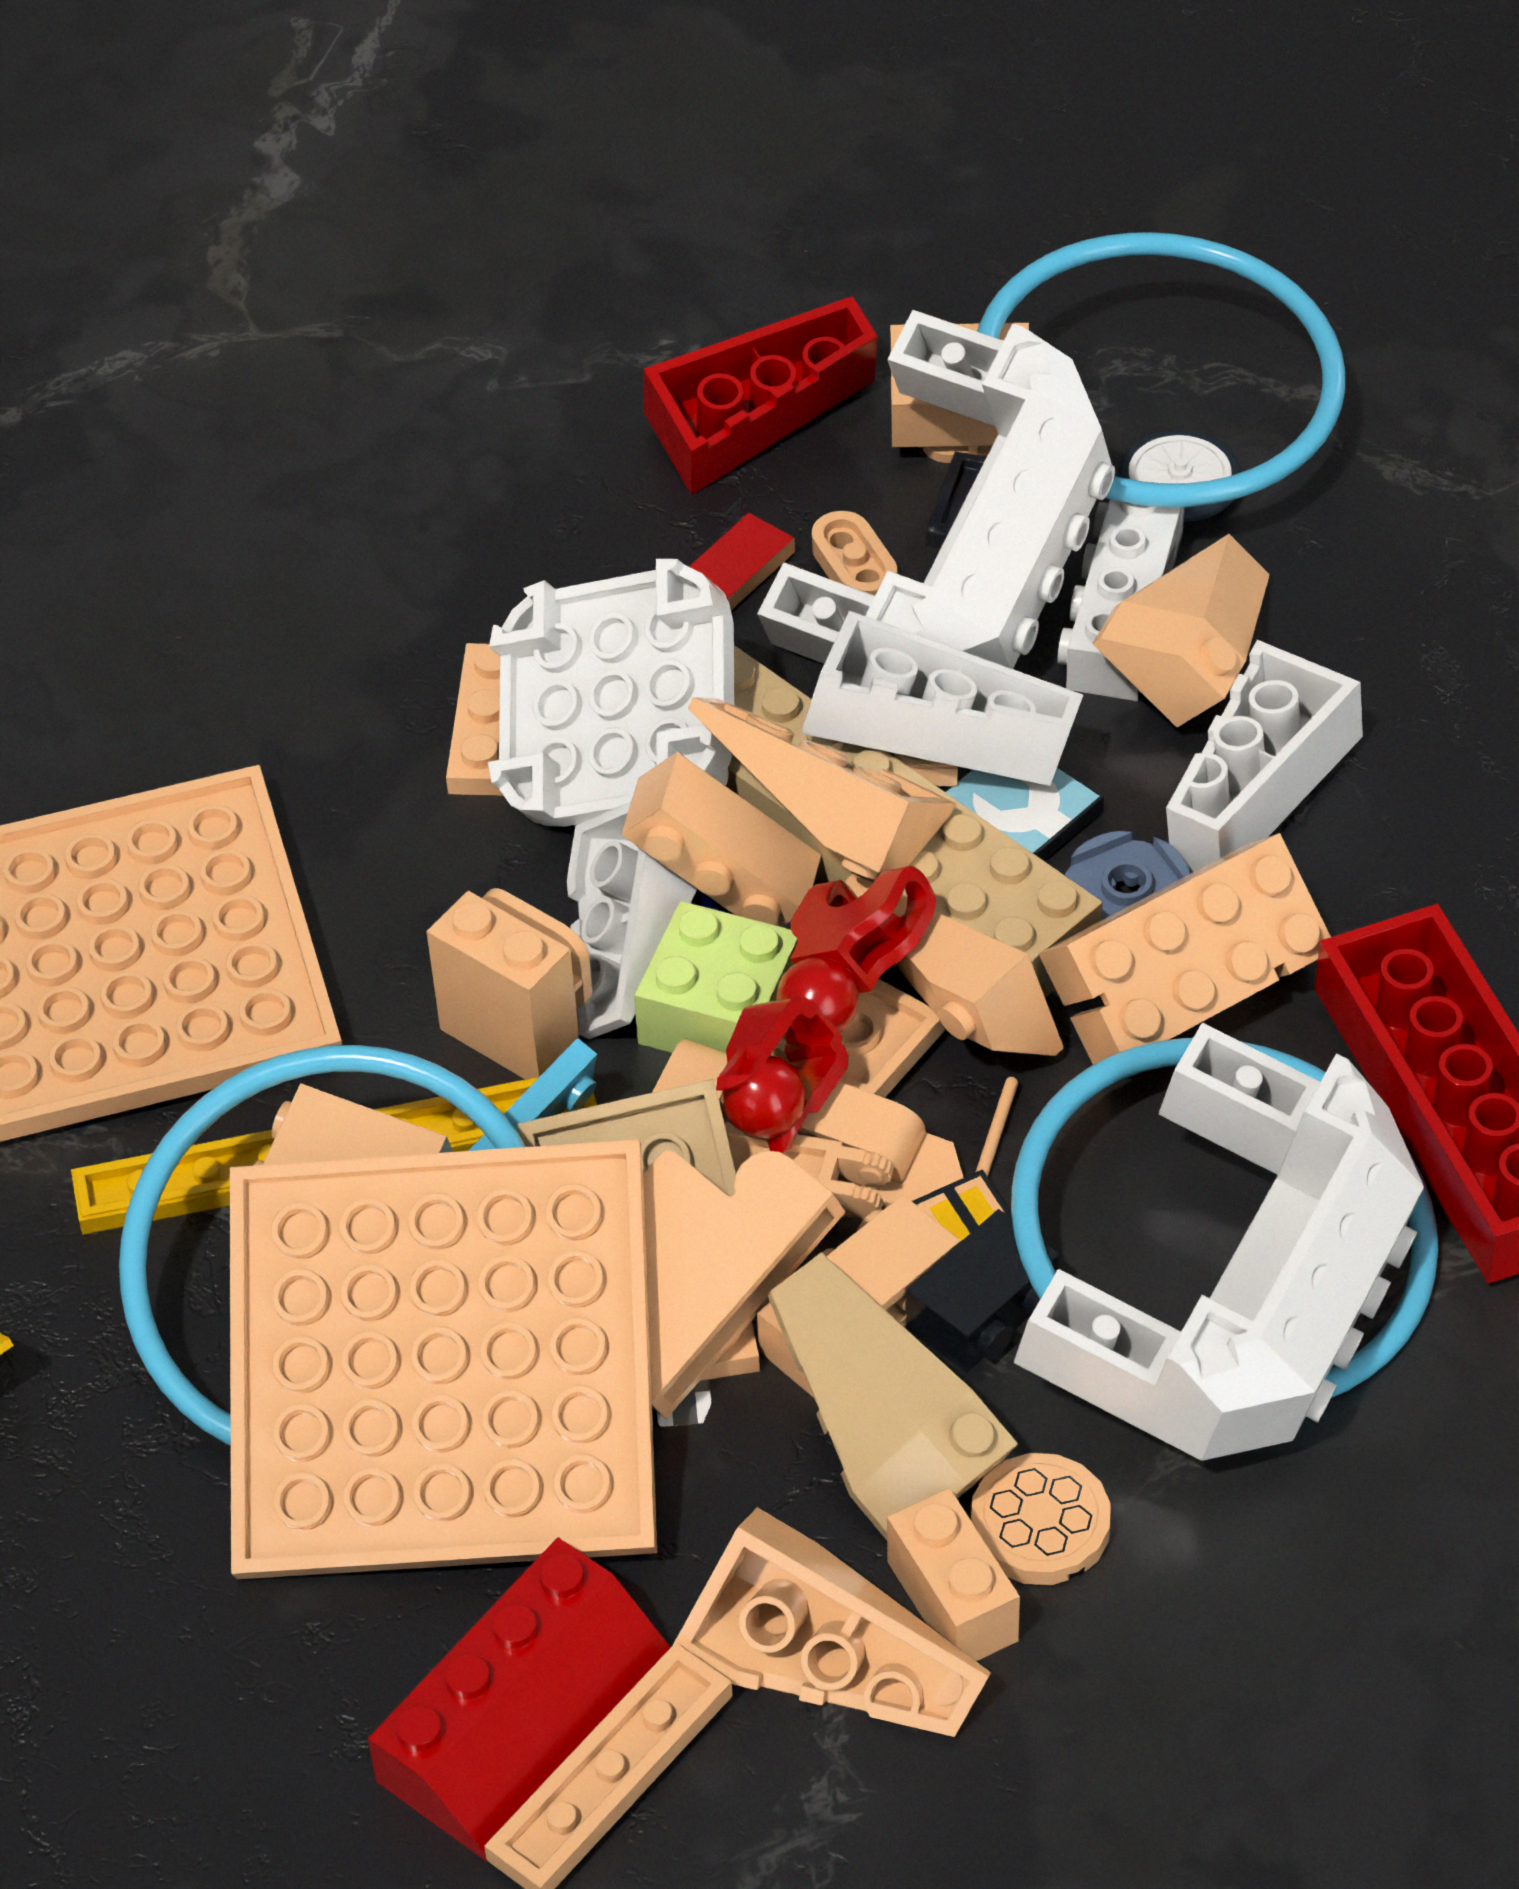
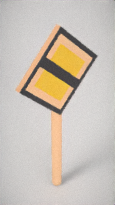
M1008 1077L1005 1081L976 1172L912 1201L961 1241L998 1208L1012 1218L1011 1211L989 1180L988 1175L1018 1086V1080L1015 1077Z

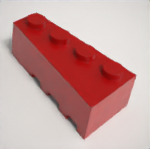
M853 296L644 368V414L690 494L693 495L875 381L877 335Z

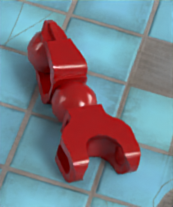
M906 866L882 872L870 888L859 898L854 896L842 880L814 885L807 892L790 921L792 934L797 939V946L790 957L794 965L782 976L778 986L776 1001L750 1005L742 1010L726 1048L727 1064L719 1074V1077H717L716 1090L723 1091L721 1102L729 1122L747 1136L766 1138L770 1151L784 1153L792 1148L797 1132L807 1115L819 1112L846 1072L849 1055L841 1043L843 1037L840 1033L851 1024L856 1016L859 993L872 991L879 977L888 968L907 956L922 939L935 912L936 896L929 881L918 868ZM905 889L907 907L902 917H898L893 911ZM782 1037L787 1042L784 1052L790 1064L781 1057L771 1056Z

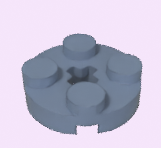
M1115 831L1096 836L1079 846L1071 857V865L1065 876L1103 902V920L1189 875L1190 871L1183 856L1166 841L1153 837L1152 845L1145 841L1133 840V832ZM1123 881L1129 887L1136 885L1141 887L1137 892L1122 893L1116 890V883Z

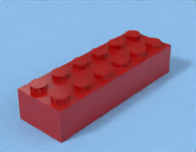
M1438 903L1320 940L1315 991L1371 1087L1389 1107L1404 1143L1487 1284L1519 1274L1518 1031Z

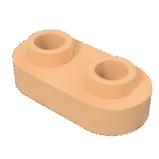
M835 511L823 515L814 523L812 528V552L830 580L875 596L887 571L897 574L895 560L862 516L849 511Z

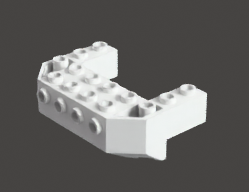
M912 310L887 359L899 393L996 426L998 436L924 583L887 571L874 596L783 562L757 615L771 644L824 664L848 612L852 611L1013 669L1020 653L1026 655L1033 647L1039 629L1037 619L1045 603H1052L1057 598L1064 580V569L1062 568L1071 550L1078 551L1082 547L1090 525L1088 516L1096 500H1103L1109 493L1114 480L1115 468L1111 464L1099 421L1074 362L1070 357L1026 328L1013 323L1003 341Z
M1202 1023L1174 1070L1159 1115L1277 1174V1178L1210 1298L1201 1295L1188 1321L1180 1332L1058 1269L1027 1322L1014 1363L1201 1461L1290 1442L1294 1440L1305 1417L1319 1422L1337 1387L1336 1384L1326 1380V1377L1333 1364L1344 1370L1347 1369L1364 1335L1363 1332L1353 1328L1360 1313L1373 1319L1391 1284L1390 1281L1380 1277L1387 1263L1398 1269L1400 1268L1417 1235L1416 1231L1406 1225L1424 1188L1389 1107L1349 1059L1336 1053L1320 1082Z

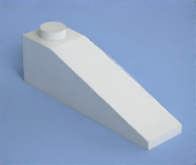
M631 801L575 825L567 875L568 897L578 902L579 919L570 927L581 938L589 953L592 997L581 1008H577L579 1035L588 1039L631 1023L635 1015L634 994L679 901L691 903L697 891L696 887L621 835Z

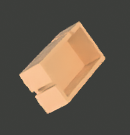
M1278 833L1236 849L1046 949L1038 955L1064 1006L1093 999L1100 995L1105 1006L1083 1011L1070 1017L1094 1065L1111 1055L1132 1047L1169 1040L1279 981L1278 977L1290 975L1318 960L1320 940L1330 938L1331 936L1281 834Z

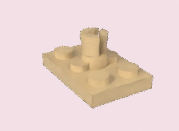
M714 1079L517 1124L519 1135L526 1147L639 1139L642 1146L643 1173L662 1152L672 1150L726 1195L733 1196L735 1194L734 1181L736 1172Z

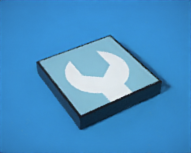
M1057 766L1050 786L969 769L957 779V786H949L944 790V792L1043 861L1047 860L1104 811V796L1059 766Z

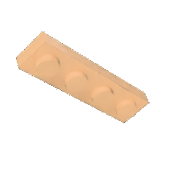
M676 1642L484 1846L487 1861L524 1889H555L733 1696L732 1681Z

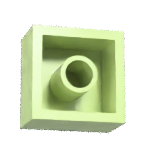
M679 901L634 994L638 1044L673 1053L677 1044L682 1039L688 1038L726 1052L727 1045L744 1007L776 1001L779 982L784 973L794 965L790 957L797 946V939L792 934L791 929Z

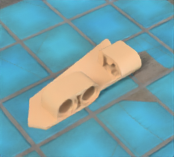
M688 1038L682 1039L671 1054L653 1092L714 1079L715 1085H717V1077H719V1074L727 1064L726 1052ZM840 1081L819 1112L808 1114L797 1132L799 1135L840 1141L845 1147L863 1149L870 1153L874 1151L877 1154L881 1153L882 1156L888 1157L887 1159L892 1161L891 1165H894L890 1182L880 1187L878 1185H864L865 1187L877 1190V1193L882 1195L881 1198L884 1199L882 1209H885L902 1194L913 1201L963 1178L954 1143L926 1133L922 1119L915 1112L892 1100ZM717 1090L723 1120L730 1123L721 1102L723 1091ZM839 1173L837 1181L852 1183Z

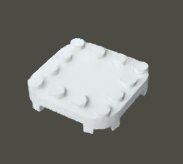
M656 559V570L558 589L553 588L543 580L523 588L527 597L512 609L502 628L498 625H493L489 648L500 655L499 760L488 762L491 783L499 788L512 807L524 814L528 819L544 826L565 827L580 824L626 804L632 800L638 778L676 752H679L723 785L727 784L729 777L727 768L731 762L732 753L688 709L692 697L720 699L734 705V623L730 604L724 591L704 574L684 565L678 559Z

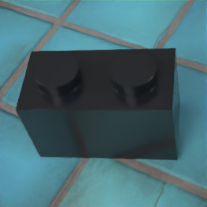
M998 1208L906 1290V1328L966 1374L982 1359L992 1360L998 1357L1010 1343L1014 1330L1032 1315L1040 1301L1022 1265L1014 1237L1011 1217ZM1045 1244L1047 1254L1055 1272H1057L1059 1269V1253Z

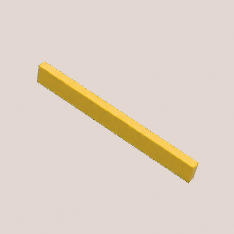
M539 1077L477 1090L484 1094L504 1114ZM594 1092L580 1109L597 1106ZM440 1096L374 1109L447 1136L454 1152L469 1151L484 1135L483 1131L466 1114ZM272 1130L192 1145L171 1174L161 1194L153 1221L230 1206V1167L253 1166L258 1160L265 1161L274 1141ZM153 1153L71 1169L82 1235L124 1226L126 1212L135 1186Z

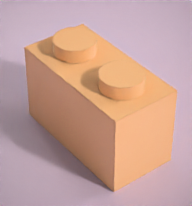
M950 1488L887 1516V1562L928 1626L975 1661L1019 1641L1020 1596Z

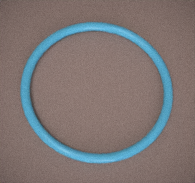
M1138 232L1105 235L1064 246L1044 255L1013 276L998 291L982 317L977 332L999 339L1003 326L1014 308L1027 294L1053 276L1071 268L1098 260L1124 256L1154 255L1195 260L1217 266L1248 279L1270 292L1285 304L1306 328L1320 358L1322 389L1314 416L1293 443L1267 462L1252 469L1210 481L1155 483L1114 476L1110 491L1105 498L1118 502L1154 507H1193L1230 501L1258 492L1279 482L1299 469L1318 451L1334 428L1343 405L1345 366L1342 350L1333 328L1317 304L1296 283L1264 261L1227 245L1202 238L1170 233Z
M1193 1038L1157 1041L1132 1047L1101 1060L1066 1083L1050 1099L1033 1122L1023 1141L1015 1165L1012 1183L1011 1214L1014 1237L1020 1259L1039 1299L1042 1298L1056 1274L1041 1234L1038 1214V1191L1042 1169L1048 1151L1057 1134L1067 1120L1085 1102L1105 1088L1141 1072L1178 1065ZM1242 1042L1320 1082L1326 1073L1320 1068L1292 1055L1265 1046ZM1409 1150L1408 1152L1424 1188L1408 1220L1410 1228L1416 1231L1417 1235L1411 1245L1410 1268L1405 1288L1396 1309L1385 1326L1367 1345L1354 1354L1347 1369L1344 1370L1338 1366L1331 1368L1326 1380L1337 1385L1332 1397L1352 1389L1386 1365L1406 1344L1420 1323L1430 1300L1436 1278L1438 1259L1437 1223L1433 1203L1425 1180Z
M330 1045L302 1049L253 1065L225 1080L187 1110L163 1137L149 1158L135 1186L126 1212L119 1258L120 1293L126 1323L134 1346L146 1370L173 1405L202 1430L231 1446V1414L219 1408L204 1396L185 1377L172 1359L159 1334L147 1290V1248L153 1217L161 1194L185 1153L215 1121L244 1100L265 1089L289 1080L330 1072H364L408 1081L432 1091L461 1110L483 1131L495 1149L526 1147L520 1135L505 1115L484 1094L461 1077L415 1055L388 1048L364 1045Z

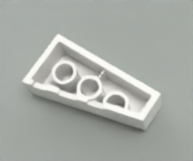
M849 611L820 672L801 733L1050 786L1083 694Z
M1256 641L1249 654L1250 664L1244 675L1238 674L1230 689L1228 705L1222 716H1215L1208 729V741L1202 753L1194 755L1166 807L1169 844L1183 856L1190 871L1195 872L1248 843L1268 837L1363 737L1361 684L1359 681L1262 641Z

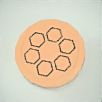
M1028 1453L1004 1460L984 1475L972 1496L971 1522L1008 1578L1023 1584L1055 1585L1068 1581L1069 1574L1076 1573L1084 1567L1085 1571H1087L1099 1561L1109 1542L1111 1503L1101 1481L1082 1464L1058 1454Z

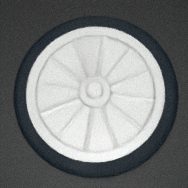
M1183 430L1159 432L1139 440L1124 454L1118 469V477L1155 483H1193L1210 481L1241 473V467L1237 458L1223 443L1208 435ZM1233 500L1210 505L1184 507L1183 522L1198 521L1214 516L1229 506Z

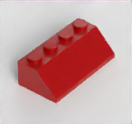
M557 1537L368 1737L376 1782L487 1862L484 1846L671 1647L611 1572Z

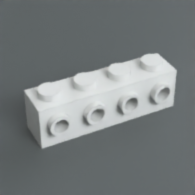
M1109 500V503L1099 502L1094 522V537L1099 538L1098 543H1088L1086 546L1082 565V578L1087 579L1086 585H1076L1071 600L1070 621H1075L1073 629L1063 628L1059 642L1057 661L1058 664L1067 665L1066 689L1138 701L1140 691L1092 643L1116 605L1173 570L1183 533L1184 507L1141 506Z

